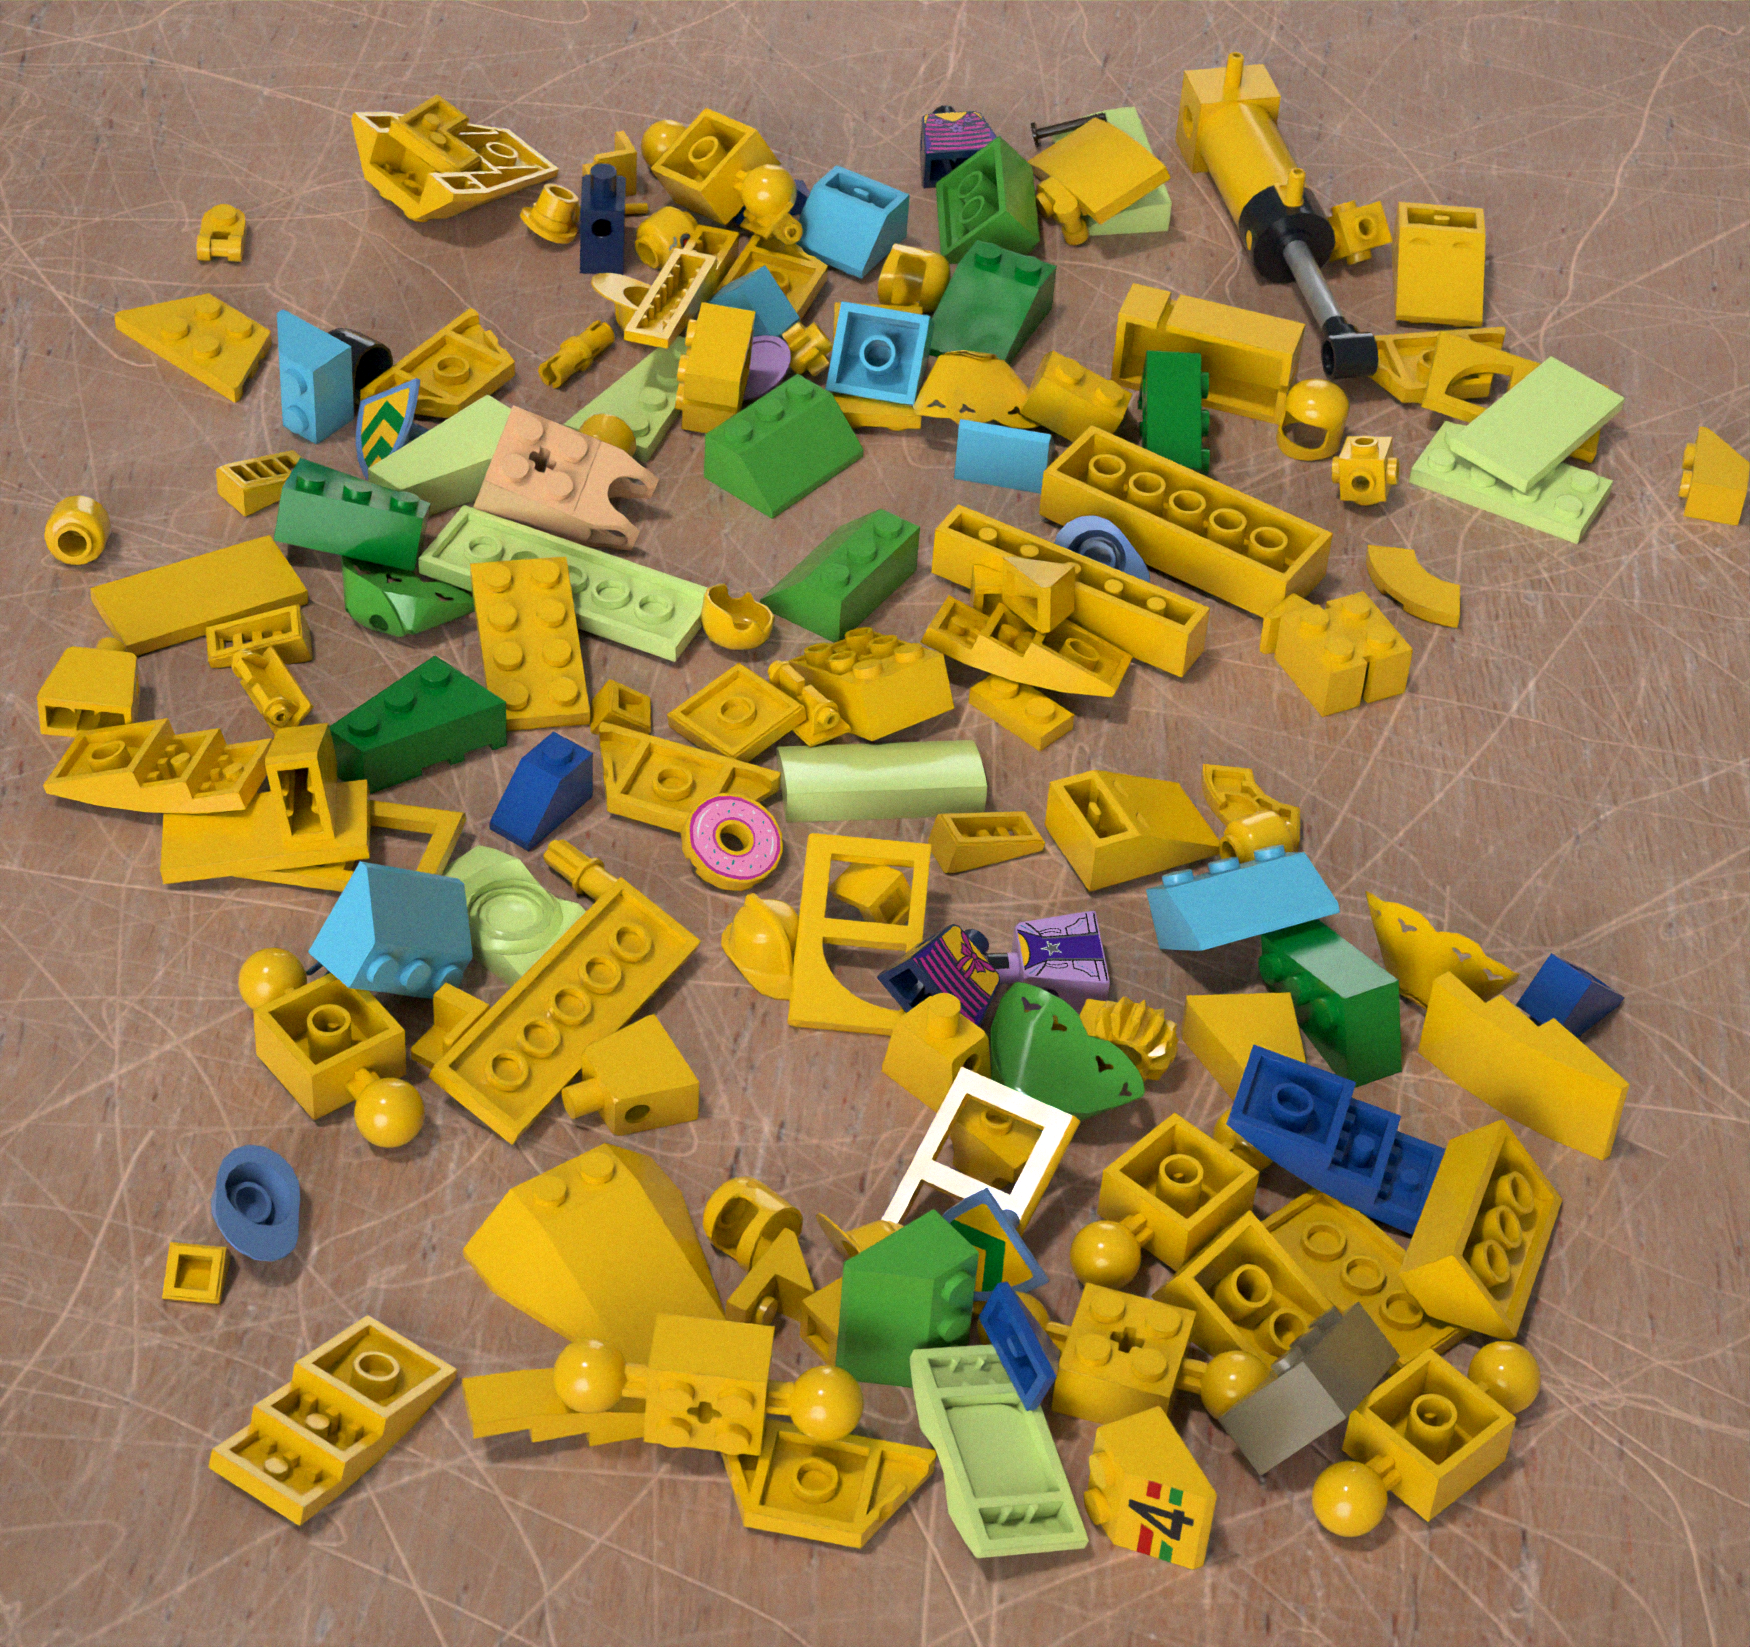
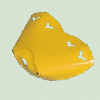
M963 350L945 352L944 355L938 356L913 405L916 416L950 418L958 425L960 419L981 423L994 419L1007 427L1018 429L1034 428L1041 425L1018 413L1014 415L1008 414L1016 406L1021 410L1029 388L1006 361L997 358L996 354ZM935 400H938L941 404L945 405L946 407L941 408L936 405L933 407H928L927 405L932 404ZM963 404H965L967 407L973 409L975 412L971 413L965 411L963 413H960L959 410L963 407Z
M1365 890L1385 969L1399 980V994L1427 1011L1433 979L1448 971L1485 1003L1517 983L1520 973L1514 972L1502 963L1487 957L1478 943L1459 933L1437 932L1421 913L1399 903L1382 901L1376 895ZM1398 919L1403 920L1407 926L1416 927L1417 930L1403 932ZM1453 948L1458 949L1461 954H1470L1471 958H1466L1461 962ZM1483 969H1488L1493 975L1502 976L1503 979L1489 980L1487 973Z

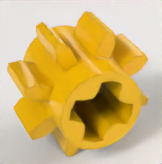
M797 322L781 334L790 349L791 358L789 366L796 374L801 375L808 370L812 376H816L830 365V360L826 355L833 350V344L815 322L807 328L801 322Z

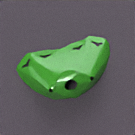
M341 556L345 610L350 614V617L368 629L396 637H403L405 634L415 635L475 612L473 598L456 586L445 582H422L410 570L387 565L378 567L368 561ZM353 566L358 567L361 571H368L371 574L359 575ZM386 574H389L393 579H401L402 582L387 583ZM435 593H439L445 598H453L454 600L440 601Z
M1015 982L1003 995L991 1026V1080L1069 1115H1074L1080 1121L1144 1096L1143 1079L1129 1057L1111 1042L1088 1036L1079 1014L1063 999L1039 987L1022 982ZM1025 997L1029 1004L1040 1005L1041 1009L1025 1013L1024 1003L1021 998ZM1054 1015L1057 1016L1059 1024L1066 1026L1067 1030L1065 1032L1061 1030L1052 1031ZM1096 1056H1100L1104 1064H1111L1114 1068L1099 1072ZM1124 1083H1128L1127 1091L1132 1093L1131 1096H1119Z

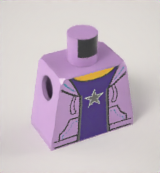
M1095 911L1020 922L1014 927L1011 952L985 954L986 959L999 973V984L1022 982L1039 987L1063 999L1079 1015L1086 999L1108 1000L1110 981ZM1025 997L1021 998L1025 1010L1041 1009L1040 1005L1029 1004Z

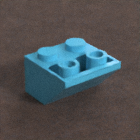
M836 165L813 186L798 220L802 226L803 234L796 244L802 247L806 254L815 256L823 263L840 269L849 275L863 278L890 253L894 243L899 244L907 237L910 194Z

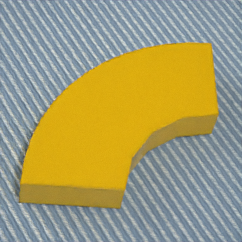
M1377 545L1367 546V570L1371 580L1383 595L1386 593L1390 594L1397 601L1404 604L1403 610L1419 619L1441 626L1458 628L1460 619L1459 584L1442 581L1429 574L1417 562L1415 551L1412 549Z
M1212 764L1202 765L1201 786L1204 797L1212 812L1224 825L1227 826L1230 821L1269 809L1278 813L1284 821L1292 824L1298 838V846L1294 852H1298L1300 842L1299 807L1280 803L1266 795L1256 784L1253 771L1250 768Z

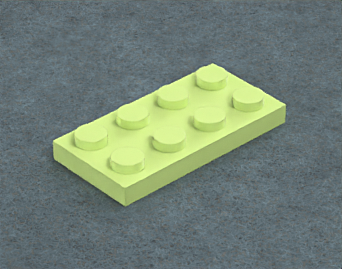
M1445 420L1411 468L1409 483L1575 544L1580 542L1608 499L1613 480L1599 476L1592 471L1582 470L1561 462L1531 489L1523 493L1450 450L1453 437L1466 426Z

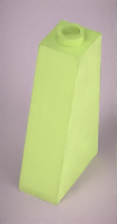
M488 394L368 468V481L395 491L415 494L419 499L431 503L429 516L475 501L510 415L511 408Z

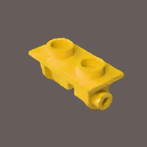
M790 201L777 215L766 214L761 218L753 216L745 209L743 216L746 218L739 225L742 229L766 239L772 233L773 237L775 236L781 242L788 245L797 243L803 234L800 222L788 213L794 205Z
M270 646L262 656L248 650H240L234 654L232 658V671L237 677L241 678L240 684L274 734H276L278 728L298 726L314 708L273 647Z
M776 660L769 666L767 671L769 683L805 706L807 719L792 731L810 748L851 731V727L840 717L837 704L832 700H827L811 684L806 686L805 679L796 671L795 666L791 662Z

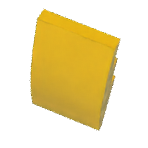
M1098 118L1091 119L1027 161L1032 166L1033 173L1041 181L1050 176L1055 177L1077 199L1081 214L1083 216L1089 214L1099 225L1171 179L1167 167L1144 146L1124 131Z
M948 595L920 643L966 665L1015 682L1065 693L1112 698L1133 658L1127 652L1067 619L1063 620L1050 633L1041 634L1001 603H998L992 615L988 617Z
M168 718L80 731L43 784V787L47 794L96 806L141 812L199 814L245 810L267 775L265 757L273 739L269 738L227 745L220 728L175 735Z
M1450 971L1433 979L1418 1053L1456 1084L1507 1117L1553 1141L1602 1161L1608 1158L1611 1154L1630 1084L1555 1018L1538 1027L1502 994L1485 1003Z
M367 1315L296 1361L292 1380L253 1406L250 1424L211 1450L208 1468L301 1526L339 1497L374 1466L420 1420L456 1379L458 1369Z

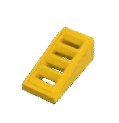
M294 450L222 465L216 468L217 492L244 517L251 515L280 500L282 487L292 472L289 468L292 467L294 469L298 460L302 457Z
M300 604L206 627L208 662L211 668L232 667V658L240 650H248L262 656L270 646L276 650L284 664L313 660L310 628ZM245 640H252V642L245 643ZM225 641H233V647L225 648Z
M1025 811L937 814L928 838V844H931V852L944 873L967 871L1043 851L1045 841ZM1012 831L1015 836H1010L1008 832Z

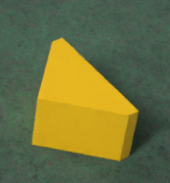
M1004 557L1002 603L1041 634L1050 633L1074 612L1075 565L1019 557Z

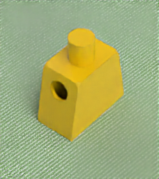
M112 637L100 639L97 642L96 648L76 646L67 648L37 694L41 734L76 738L80 731L138 723L140 682L137 656L132 652H126L124 644Z
M938 993L929 996L897 1020L881 1070L936 1113H938V1105L944 1102L961 1067L991 1080L989 1038L984 1030L960 1013L961 1003L959 999L949 993Z
M652 1014L586 1047L582 1052V1082L562 1088L561 1094L564 1107L572 1119L598 1111L610 1132L622 1136L698 1119L700 1082L656 1015Z

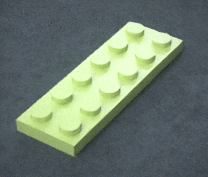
M466 505L461 507L418 558L420 574L472 591L470 563L566 556L578 629L673 662L677 661L702 627L701 609L707 587Z

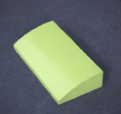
M1135 107L1117 108L1087 115L1091 116L1105 112L1107 122L1127 133L1152 153ZM1073 131L1051 136L1053 144ZM1162 184L1101 225L1089 214L1086 216L1081 214L1080 217L1087 225L1089 236L1163 232L1169 230L1172 202L1165 184Z
M973 740L816 745L811 748L809 746L777 747L776 750L778 770L781 772L780 785L786 823L936 817L937 814L985 812L988 786L982 760Z

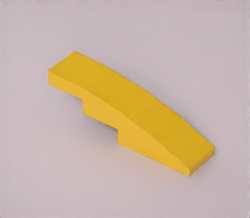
M553 1368L517 1370L462 1378V1394L474 1439L526 1429L529 1430L532 1443L586 1433L589 1447L644 1437L646 1399L622 1396L614 1406L603 1412L593 1414L578 1412L568 1407L558 1396L553 1384Z

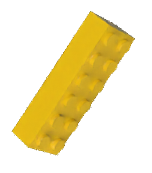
M1093 425L1043 471L1039 515L1062 526L1080 516L1095 515L1108 519L1121 530L1145 564L1252 612L1261 618H1264L1266 613L1293 593L1305 599L1326 576L1333 536L1332 532Z

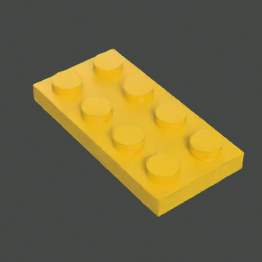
M566 556L470 563V579L485 688L506 701V731L590 724V707Z

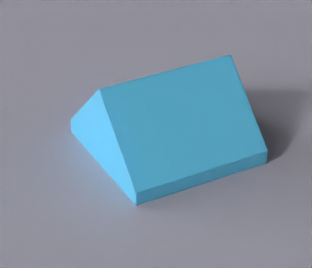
M960 419L954 479L1041 494L1043 471L1053 462L1056 444L1051 434Z

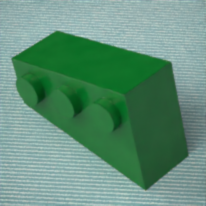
M1147 350L1137 406L1138 409L1142 410V422L1139 421V436H1142V448L1207 476L1209 472L1210 450L1209 448H1202V437L1208 436L1209 410L1201 409V399H1207L1209 372L1201 371V353Z
M300 458L282 487L274 541L414 571L418 564V558L422 555L431 503L419 499L415 494L395 491Z
M435 655L330 725L337 758V777L343 782L367 779L371 794L422 776V768L447 760L450 765L464 761V753L489 745L492 750L507 746L506 701Z
M1319 919L1261 934L1262 955L1259 957L1258 966L1263 980L1273 993H1291L1298 1026L1336 1075L1356 1082V1088L1402 1072L1399 980Z

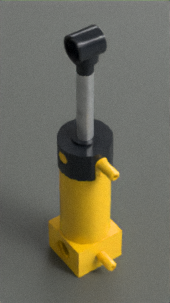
M1232 52L1228 55L1226 67L1184 71L1175 141L1191 173H1211L1239 229V236L1261 276L1272 282L1279 283L1297 281L1324 334L1321 345V361L1325 376L1329 380L1373 376L1378 367V349L1374 335L1369 331L1360 332L1356 326L1347 323L1320 271L1334 249V230L1319 201L1305 181L1306 172L1298 168L1277 128L1281 95L1265 65H1244V55L1240 52Z

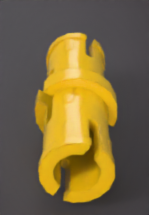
M596 320L581 334L568 337L562 342L560 350L539 365L538 374L542 382L547 386H550L552 383V388L555 389L560 387L577 371H585L593 363V358L613 344L615 335L612 328L606 322H603L601 325V320Z

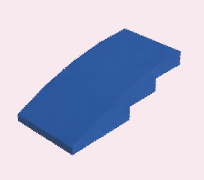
M1253 1045L1226 1125L1269 1159L1315 1189L1371 1218L1413 1235L1446 1149L1397 1131L1401 1115L1352 1098L1356 1082Z

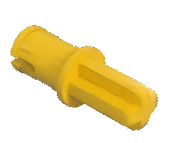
M564 839L559 841L552 840L548 844V849L543 854L545 863L572 883V889L577 894L582 895L586 893L595 901L618 880L604 869L605 865L601 859L596 857L589 858Z

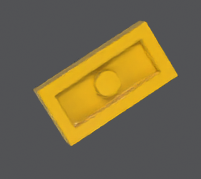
M991 674L969 689V704L1039 752L1073 729L1074 714L1031 685Z

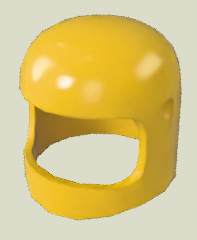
M894 243L882 268L878 282L877 295L880 304L922 307V313L934 312L951 280L949 263L939 252Z
M1321 378L1304 379L1295 384L1289 390L1286 397L1284 411L1276 433L1278 448L1285 455L1295 460L1304 461L1321 460L1337 453L1350 408L1345 392L1333 382ZM1301 422L1325 429L1326 436L1319 448L1309 449L1290 441L1284 435L1282 429L1287 424Z
M742 1176L724 1182L713 1192L703 1211L702 1226L709 1242L714 1247L734 1258L738 1262L739 1267L746 1273H749L785 1227L794 1231L797 1240L799 1239L803 1227V1217L799 1209L768 1185L753 1177Z

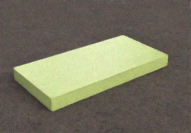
M1550 356L1457 433L1452 439L1450 450L1521 492L1526 493L1622 410L1625 398Z

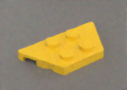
M772 233L767 239L754 234L712 296L726 284L765 265L801 321L827 281L828 266L815 256L806 254L803 248L796 243L784 245L774 238Z
M210 293L122 310L114 314L117 330L234 403L241 399L244 382L247 378L253 379L259 368L258 362L265 358L272 346L271 331Z
M470 307L361 389L360 400L418 378L420 379V386L414 414L450 418L488 394L490 396L515 376V361L506 349L498 345V339L491 330L485 331L479 324L478 312Z
M1503 326L1446 330L1445 332L1502 350L1506 329ZM1440 331L1375 335L1374 338L1378 349V367L1376 373L1369 377L1402 403H1422L1437 342L1436 336ZM1475 373L1462 377L1446 390L1445 395L1460 400L1488 397L1495 373Z
M602 721L599 725V746L607 812L681 833L691 810L706 797L719 793L742 794L760 803L778 792L780 788L781 772Z
M766 1418L761 1456L749 1454L729 1455L721 1452L745 1527L861 1549L934 1472L937 1452L932 1449L848 1434L834 1441H818L804 1435L794 1423Z

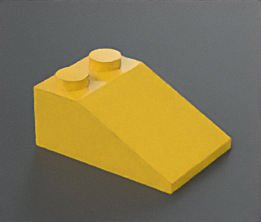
M1251 1210L1221 1230L1151 1295L1155 1301L1197 1312L1191 1342L1213 1358L1227 1351H1245L1258 1357L1266 1365L1269 1372L1272 1371L1270 1365L1291 1349L1289 1345L1309 1330L1308 1325L1326 1310L1333 1307Z

